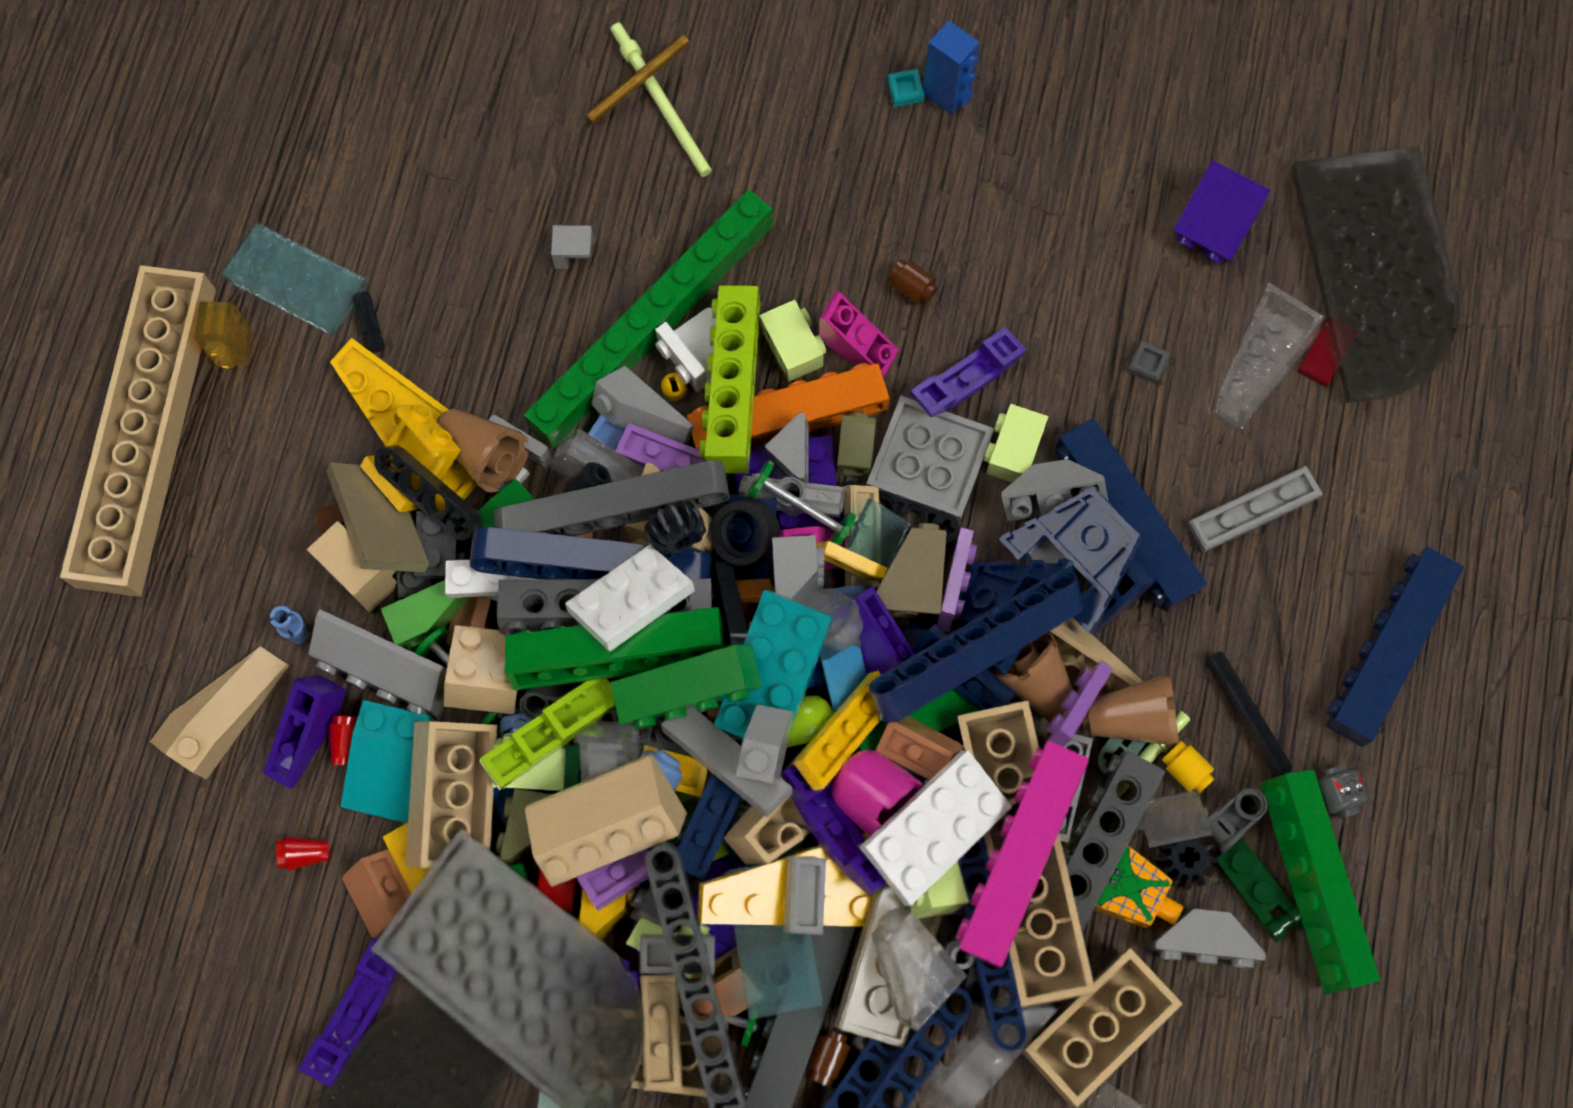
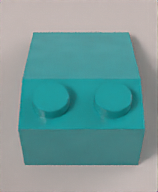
M363 700L352 736L340 807L405 824L408 823L414 722L436 721L428 715Z

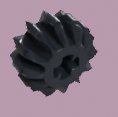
M679 501L675 505L668 504L666 508L658 509V513L650 516L644 526L650 545L661 555H666L667 557H671L675 553L682 554L686 549H692V546L700 542L702 536L707 531L699 510L695 508L693 503H685L684 501Z
M1187 828L1182 829L1179 836L1172 831L1167 834L1169 843L1161 841L1158 844V849L1166 855L1156 856L1155 862L1166 865L1160 871L1165 875L1169 873L1172 875V887H1175L1180 880L1184 890H1190L1193 882L1198 887H1202L1205 885L1204 876L1212 877L1215 874V871L1207 864L1217 862V856L1207 855L1206 852L1213 847V843L1207 842L1202 846L1200 844L1203 838L1201 832L1195 833L1191 839ZM1185 852L1188 853L1186 857L1191 856L1193 859V863L1187 867L1184 866L1185 861L1181 863L1179 860V856Z

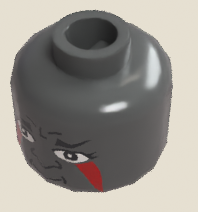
M1346 764L1320 773L1322 778L1318 780V784L1328 814L1339 813L1340 818L1345 819L1362 813L1359 806L1368 802L1369 795L1359 771L1349 769Z

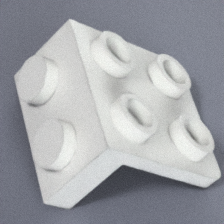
M712 308L704 309L674 331L667 322L656 328L658 342L655 345L658 351L666 360L670 358L675 364V370L685 384L690 383L697 393L705 388V382H711L712 374L707 372L708 354H713L714 346H710L709 341L710 326H716V319L712 318Z

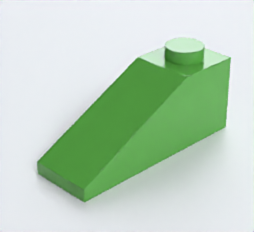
M444 580L381 608L394 644L415 652L424 641V637H428L440 627H446L471 597L448 598L445 595Z

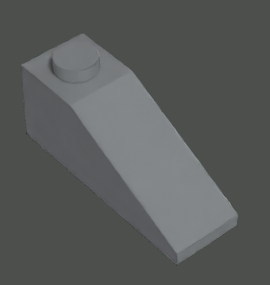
M626 366L596 381L591 405L611 423L624 429L630 423L688 446L694 425Z

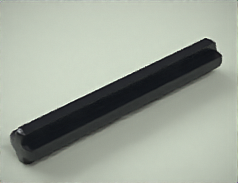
M1220 651L1209 656L1206 659L1207 666L1273 775L1278 777L1290 772L1293 769L1292 764L1225 654Z

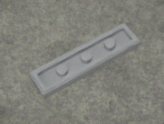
M1304 466L1190 520L1187 525L1202 552L1205 553L1320 498L1323 493L1307 466Z
M695 708L686 710L687 716L684 718L665 721L661 724L662 732L765 817H768L792 795V787L782 778H780L779 785L736 776L742 746L720 728L715 727L714 723L700 712H697Z

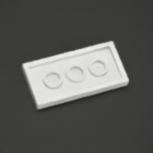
M962 750L860 846V849L902 903L911 906L1012 806L970 751Z

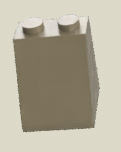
M920 523L918 528H911L876 591L894 618L937 621L941 614L946 531L939 530V525Z

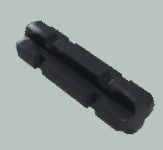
M367 291L354 294L353 301L357 309L356 312L361 331L364 335L365 346L371 353L384 350L385 345L383 337H381L377 315L373 308L372 297Z

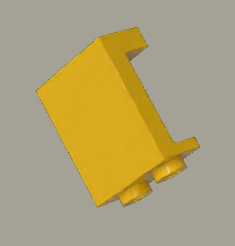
M421 404L398 406L395 412L402 421L385 447L390 445L401 446L442 480L461 449L452 440L450 433L442 429L432 418V414L427 408ZM375 455L364 458L360 467L399 512L420 510V508L379 474L374 465ZM412 473L410 478L411 484L414 489L419 491L421 487L420 478L415 473Z

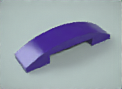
M1004 327L983 341L977 351L938 377L935 374L910 390L909 394L930 417L937 416L980 391L1012 366L1027 350Z
M795 764L783 771V779L792 787V795L790 796L816 840L843 873L869 895L887 884L860 849V846L866 841L851 819L834 802L832 793L828 789L833 782L830 780L824 789L814 791Z
M373 937L355 969L358 971L322 1036L316 1037L298 1071L329 1087L334 1085L379 1013L406 956L404 952Z

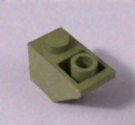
M852 413L850 416L842 415L837 475L869 478L875 436V418H870L864 413Z
M514 789L513 798H507L504 809V818L508 819L506 832L500 833L496 849L497 853L501 854L500 860L505 864L516 863L532 851L525 808L529 804L551 796V794Z

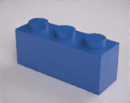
M948 21L928 44L923 91L925 96L950 114H953L959 106L965 107L973 96L972 85L977 76L975 74V67L979 62L977 55L980 42L951 21Z

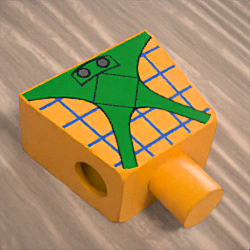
M1127 846L1094 911L1146 928L1151 926L1155 916L1174 925L1183 910V905L1166 897L1172 880L1135 850Z

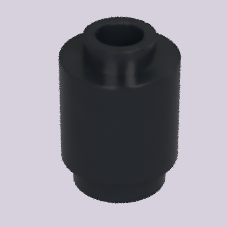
M589 462L566 481L563 493L612 483L610 473L604 466L596 462Z

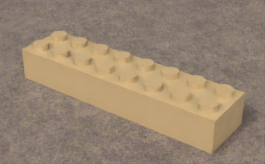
M1028 701L958 716L965 750L970 751L1012 806L984 834L989 858L993 849L1001 851L1006 839L1000 836L1003 825L1008 815L1016 816L1020 806L1019 803L1015 802L1018 790L1023 781L1030 783L1035 771L1029 768V765L1039 745ZM1059 834L1009 950L1022 1008L1096 994Z

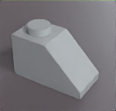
M757 704L743 739L736 776L779 785L794 712Z

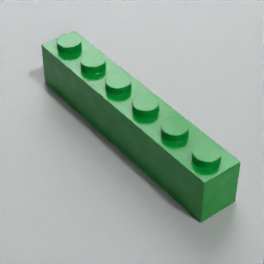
M701 607L694 611L679 613L665 612L610 652L582 625L572 627L558 626L550 630L535 632L522 631L518 634L505 635V674L513 690L636 675L725 648L724 626L718 607Z
M1314 769L1287 773L1261 782L1260 786L1267 800V809L1324 995L1379 982L1378 971Z

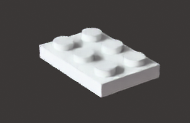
M648 545L570 599L565 605L568 613L610 652L692 594L695 589L693 582L651 545Z

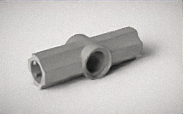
M743 475L740 482L739 495H747L754 480L753 476ZM785 477L781 480L767 478L788 492H799V499L826 516L841 517L844 505V487L805 483L794 477ZM764 486L756 494L757 497L777 499V510L784 512L786 515L798 516L800 514H807L791 503L784 501L783 498Z

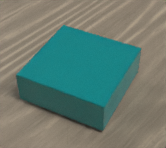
M918 69L887 74V83L894 107L924 102L925 95Z

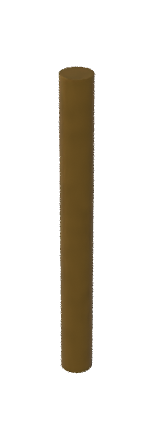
M684 34L680 35L587 113L590 120L595 124L691 43Z

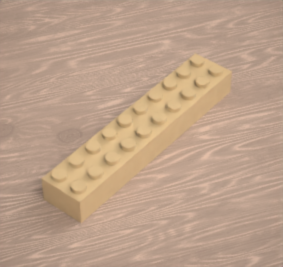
M142 265L139 267L60 575L61 579L74 588L137 597L142 596L216 289L204 273Z

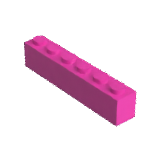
M1047 741L1044 750L1037 747L1029 765V768L1035 770L1030 783L1023 781L1015 798V802L1020 804L1016 816L1008 815L1001 830L1000 836L1006 838L1001 851L993 849L985 870L991 872L986 886L979 883L970 904L976 906L972 919L970 921L964 918L958 930L956 939L961 941L960 951L1002 969L1086 770L1089 758L1050 741Z

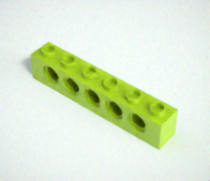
M719 286L718 299H712V318L716 319V326H710L709 331L710 346H714L713 354H708L707 372L712 375L711 382H705V402H709V410H703L702 428L703 431H707L706 440L701 439L700 459L722 462L725 467V473L749 474L761 307L758 286ZM726 405H733L729 408H723ZM723 434H731L728 437H720Z

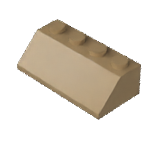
M652 753L529 804L525 808L533 857L551 887L678 836L687 815Z

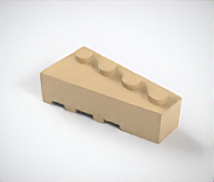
M807 743L804 746V748L796 755V757L788 764V766L783 771L794 765V760L800 755V753L806 748V746L809 743ZM789 796L768 817H765L755 807L751 806L723 838L745 864H768L802 841L803 837L811 831L800 815L791 796Z

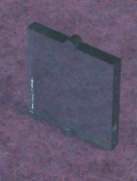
M867 499L859 520L854 522L855 529L846 549L887 567L888 571L901 548L910 523L876 501Z

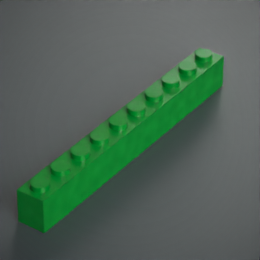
M748 189L524 414L529 429L554 449L594 408L591 403L596 381L623 366L632 370L652 350L655 343L658 342L656 328L665 322L673 328L773 227V208Z

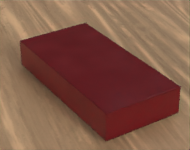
M1329 317L1297 372L1326 388L1358 333Z

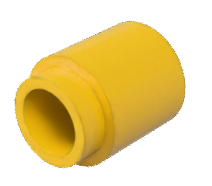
M1181 741L1162 759L1167 765L1165 769L1189 793L1194 788L1198 793L1202 792L1214 780L1210 775L1214 768L1191 744L1187 746Z

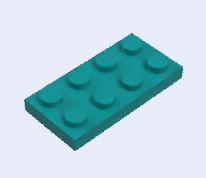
M768 589L764 590L744 645H753L762 688L749 692L750 698L743 701L728 703V698L723 699L714 726L744 738L758 704L794 712L791 724L792 729L834 616Z

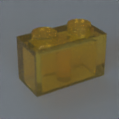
M200 301L194 339L212 361L220 367L234 368L236 365H247L252 328L233 303Z

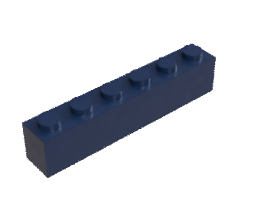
M1095 418L1089 419L1060 436L1056 445L1058 460L1068 459L1104 476L1109 502L1143 536L1136 553L1139 552L1161 577L1148 589L1153 602L1157 606L1162 605L1164 610L1168 612L1200 593L1207 582Z
M1426 547L1418 555L1411 554L1403 567V571L1407 573L1403 582L1397 581L1388 595L1387 599L1392 601L1388 610H1382L1373 623L1372 627L1377 630L1372 640L1367 638L1358 651L1357 656L1361 660L1357 668L1351 667L1342 681V685L1346 688L1341 698L1336 696L1327 709L1326 714L1330 715L1326 727L1361 747L1374 740L1460 577L1464 566L1429 547Z

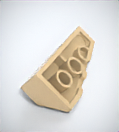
M1074 618L1049 631L1056 641L1074 691H1077L1079 688L1074 683L1084 669L1089 668L1092 671L1101 660L1113 670L1097 697L1143 682L1092 634L1087 633Z
M260 646L174 710L156 732L150 743L192 773L207 780L289 665Z

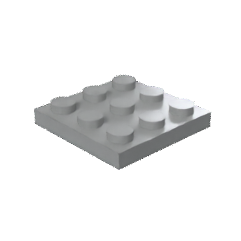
M900 396L866 486H877L880 491L948 514L961 521L994 428L949 412L930 417L915 400Z

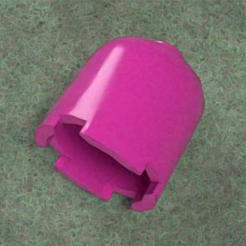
M863 750L849 757L834 777L831 792L834 802L839 809L871 837L924 787V784L884 754L874 750Z

